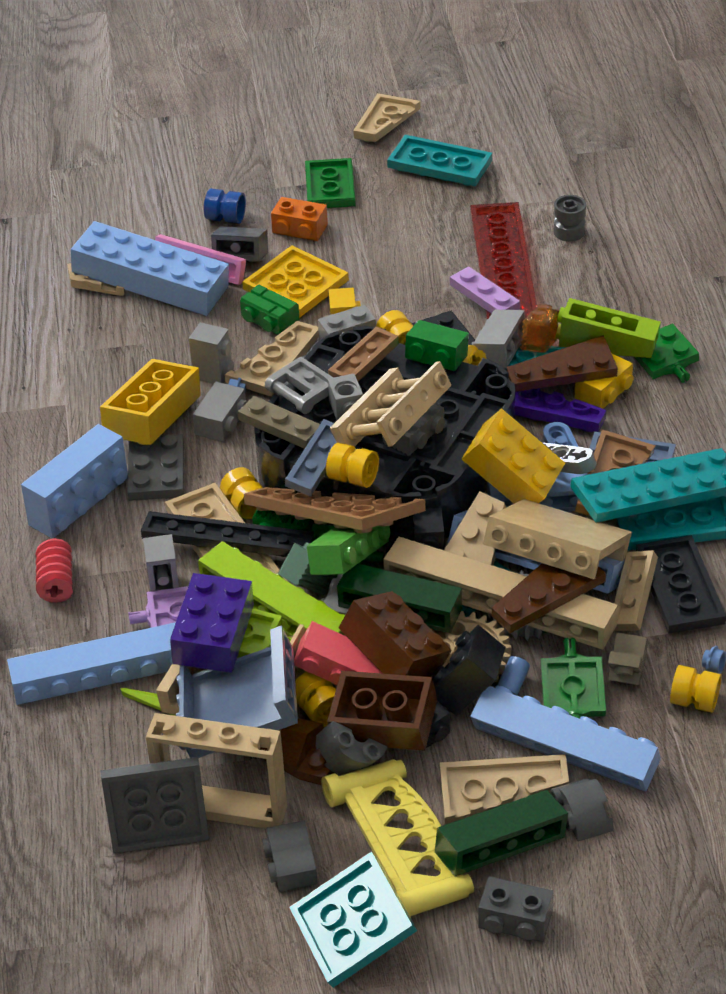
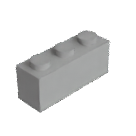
M494 309L489 319H486L483 329L479 331L478 337L475 342H472V345L476 346L478 350L484 351L488 360L497 363L503 368H507L527 334L525 311Z

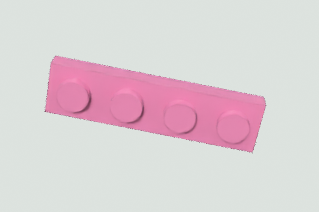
M161 234L155 238L156 241L228 263L229 282L240 285L244 281L246 259Z

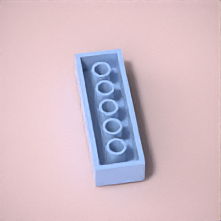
M96 221L89 226L71 248V268L75 274L88 276L91 279L112 286L118 285L124 287L125 290L205 316L210 313L228 288V263Z

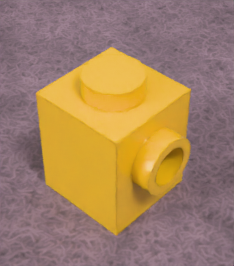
M354 288L328 289L330 315L361 306L360 301H355Z

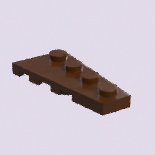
M603 335L508 366L507 372L508 378L515 384V392L617 377L618 368Z
M541 563L492 607V617L509 633H512L606 582V573L598 566L595 579H591Z

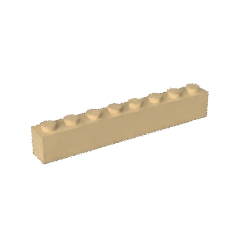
M402 537L397 538L384 558V570L462 588V605L492 614V607L527 577ZM582 594L532 621L527 626L565 638H575L577 642L603 650L617 626L618 605Z

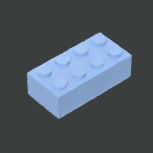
M97 424L21 484L28 525L53 539L96 503L104 499L117 486L122 484L128 478L123 437Z

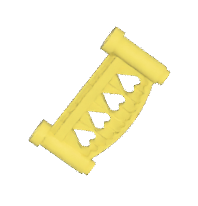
M392 759L341 776L334 773L322 777V790L328 805L335 807L346 802L410 918L413 915L467 898L469 894L474 893V885L469 874H461L455 877L436 855L437 828L441 827V824L422 797L403 780V778L407 777V772L402 760L396 761ZM388 790L395 793L394 799L401 803L398 806L373 804L384 791ZM404 813L408 816L407 822L411 823L413 828L401 829L387 827V825L396 814ZM418 836L421 838L420 845L426 847L427 850L419 853L399 849L409 837ZM430 859L435 862L434 869L440 871V875L428 876L414 874L413 872L423 860Z

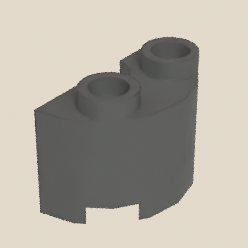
M334 721L316 735V749L320 748L322 756L327 761L324 765L340 776L370 767L384 755L387 746L370 738L366 739L365 742H358L354 739L351 729Z
M586 778L550 789V794L568 812L566 829L573 831L578 842L614 831L613 818L609 819L603 802L608 800L597 779L591 780V778Z

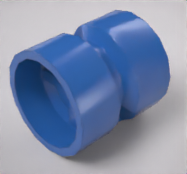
M213 188L207 191L204 201V216L206 219L221 221L224 218L225 222L235 224L242 222L246 209L244 193L229 191L225 194L224 190Z

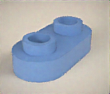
M552 422L544 427V443L579 447L570 428L566 424Z

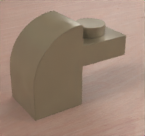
M616 633L614 650L610 651L608 660L610 666L608 680L634 685L640 684L648 648L647 637Z

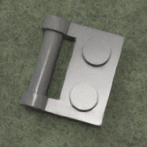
M300 356L270 375L265 381V388L272 393L277 392L295 404L297 410L307 414L316 403L328 396L327 379L333 377ZM289 382L304 392L305 395H299L283 383Z

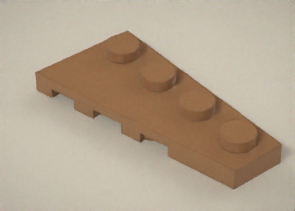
M602 430L594 451L597 465L593 470L587 472V475L644 464L654 453L656 445ZM578 499L575 511L590 516Z

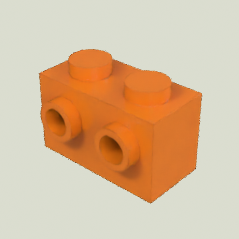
M281 197L271 212L272 233L318 241L328 225L327 205Z

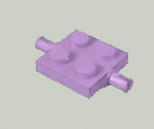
M188 586L147 592L148 603L146 610L128 612L130 625L148 622V625L152 628L175 623Z

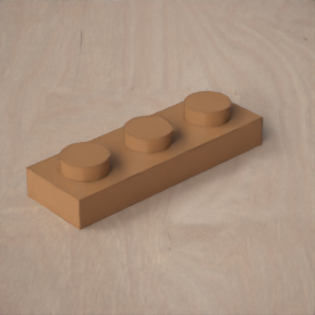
M376 326L328 369V374L333 378L355 374L357 381H359L399 345L398 335Z

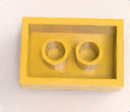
M502 408L482 425L461 459L513 504L523 499L536 503L543 501L565 465L561 458Z

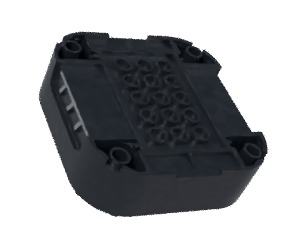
M353 327V331H346L341 335L338 331L332 332L320 339L304 359L328 374V369L375 327ZM399 343L362 377L358 383L364 395L391 368H398L403 379L407 380L420 378L432 365L405 358V345ZM485 358L481 360L478 366L462 362L455 371L444 369L451 387L435 402L444 407L445 426L440 433H434L422 449L417 448L409 456L406 453L403 454L402 451H398L397 448L394 449L392 446L388 447L387 444L385 445L382 434L366 435L355 448L377 452L379 468L373 484L365 488L354 485L349 481L341 482L330 479L325 473L315 491H321V497H332L334 492L374 495L375 500L401 497L402 503H408L414 499H425V508L442 509L444 539L448 538L454 515L466 510L468 511L479 491L484 493L487 489V481L461 459L482 425L501 408L515 419V384L509 380L508 372L503 367ZM288 383L286 385L299 395H305L304 392L292 384ZM274 394L268 401L321 424L323 419L332 423L337 421L329 402V395L316 403L307 414L297 410L295 404L280 394ZM254 427L259 483L263 488L291 489L285 486V479L304 451V448ZM413 515L394 520L393 524L390 525V532L413 530Z

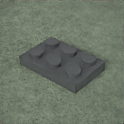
M183 434L159 436L151 445H140L138 442L129 441L127 489L129 501L176 498L184 495Z

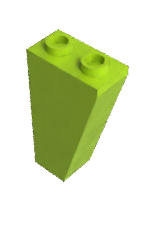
M569 298L566 307L560 308L557 322L561 324L558 325L555 339L559 340L558 347H569L604 335L609 349L614 355L652 358L661 322Z

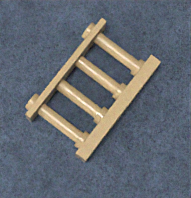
M435 362L420 378L407 380L403 379L398 368L389 369L330 427L336 442L355 447L366 435L382 434L388 447L393 446L451 387L441 362Z

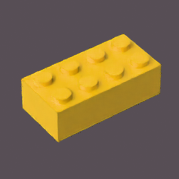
M151 359L100 406L102 426L121 435L123 440L138 442L140 445H151L201 396L199 368Z

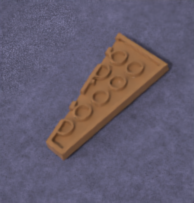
M270 487L244 493L245 504L255 506L259 511L273 510L277 515L291 514L295 515V519L299 520L313 519L316 524L331 523L334 524L335 528H353L356 533H368L372 531V527L390 526L394 520L426 511L425 499H414L411 502L402 503L401 497L375 500L374 495L335 492L332 494V497H321V491H314L312 496H308L303 493L295 494L293 489Z

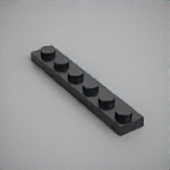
M148 511L141 528L142 539L172 534L173 543L214 548L223 541L242 552L281 557L288 556L294 543L304 546L306 542L312 543L315 540L314 532L152 511Z

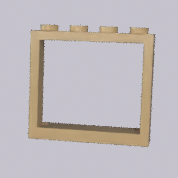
M154 713L146 735L150 763L171 761L169 745L267 759L270 795L202 785L207 820L266 829L267 827L282 825L287 809V796L280 731ZM260 747L268 748V751L259 749ZM272 812V817H266L267 813Z

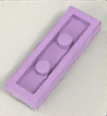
M469 266L450 276V285L490 313L494 309L520 310V301Z

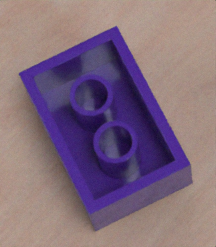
M193 573L170 638L173 664L233 672L254 606L252 581Z

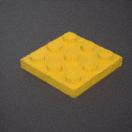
M291 245L242 281L243 290L251 292L254 287L260 284L296 302L299 305L300 318L329 296L328 289H338L349 281V273Z

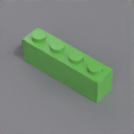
M390 526L372 527V531L368 533H356L353 528L341 529L334 527L307 545L310 574L346 573L389 542Z

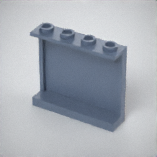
M279 626L270 629L271 647L237 658L232 673L207 669L191 675L187 666L180 665V675L176 677L179 687V694L176 695L179 712L176 713V716L271 730H280L297 724L294 650L283 627ZM179 746L181 750L186 749L190 758H200L216 752Z

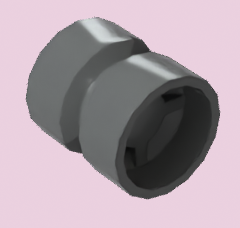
M564 195L557 198L554 202V235L558 239L568 242L581 239L585 235L586 226L585 200L577 195Z

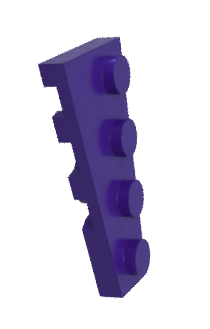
M540 388L515 392V415L527 417L534 421L561 422L567 426L582 429L585 432H599L606 419V410L577 399L570 402L565 400L564 394L555 391L548 394L540 391Z

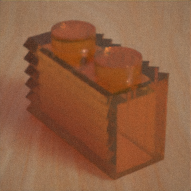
M539 304L537 308L530 312L522 321L524 324L521 331L523 334L521 338L523 340L521 341L522 345L520 348L522 350L544 353L557 341L555 336L558 328L559 310L552 309L551 305Z

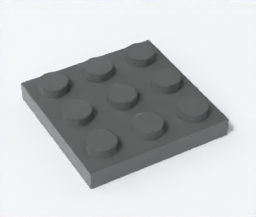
M198 757L101 770V781L113 854L209 840Z

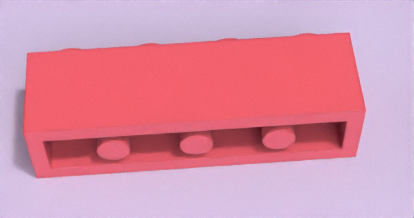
M314 621L310 623L303 634L294 658V666L330 681L335 685H338L341 671L383 674L347 636Z

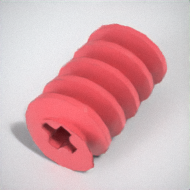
M54 538L42 542L37 547L35 553L36 592L45 601L53 603L66 601L73 593L71 546L62 539Z

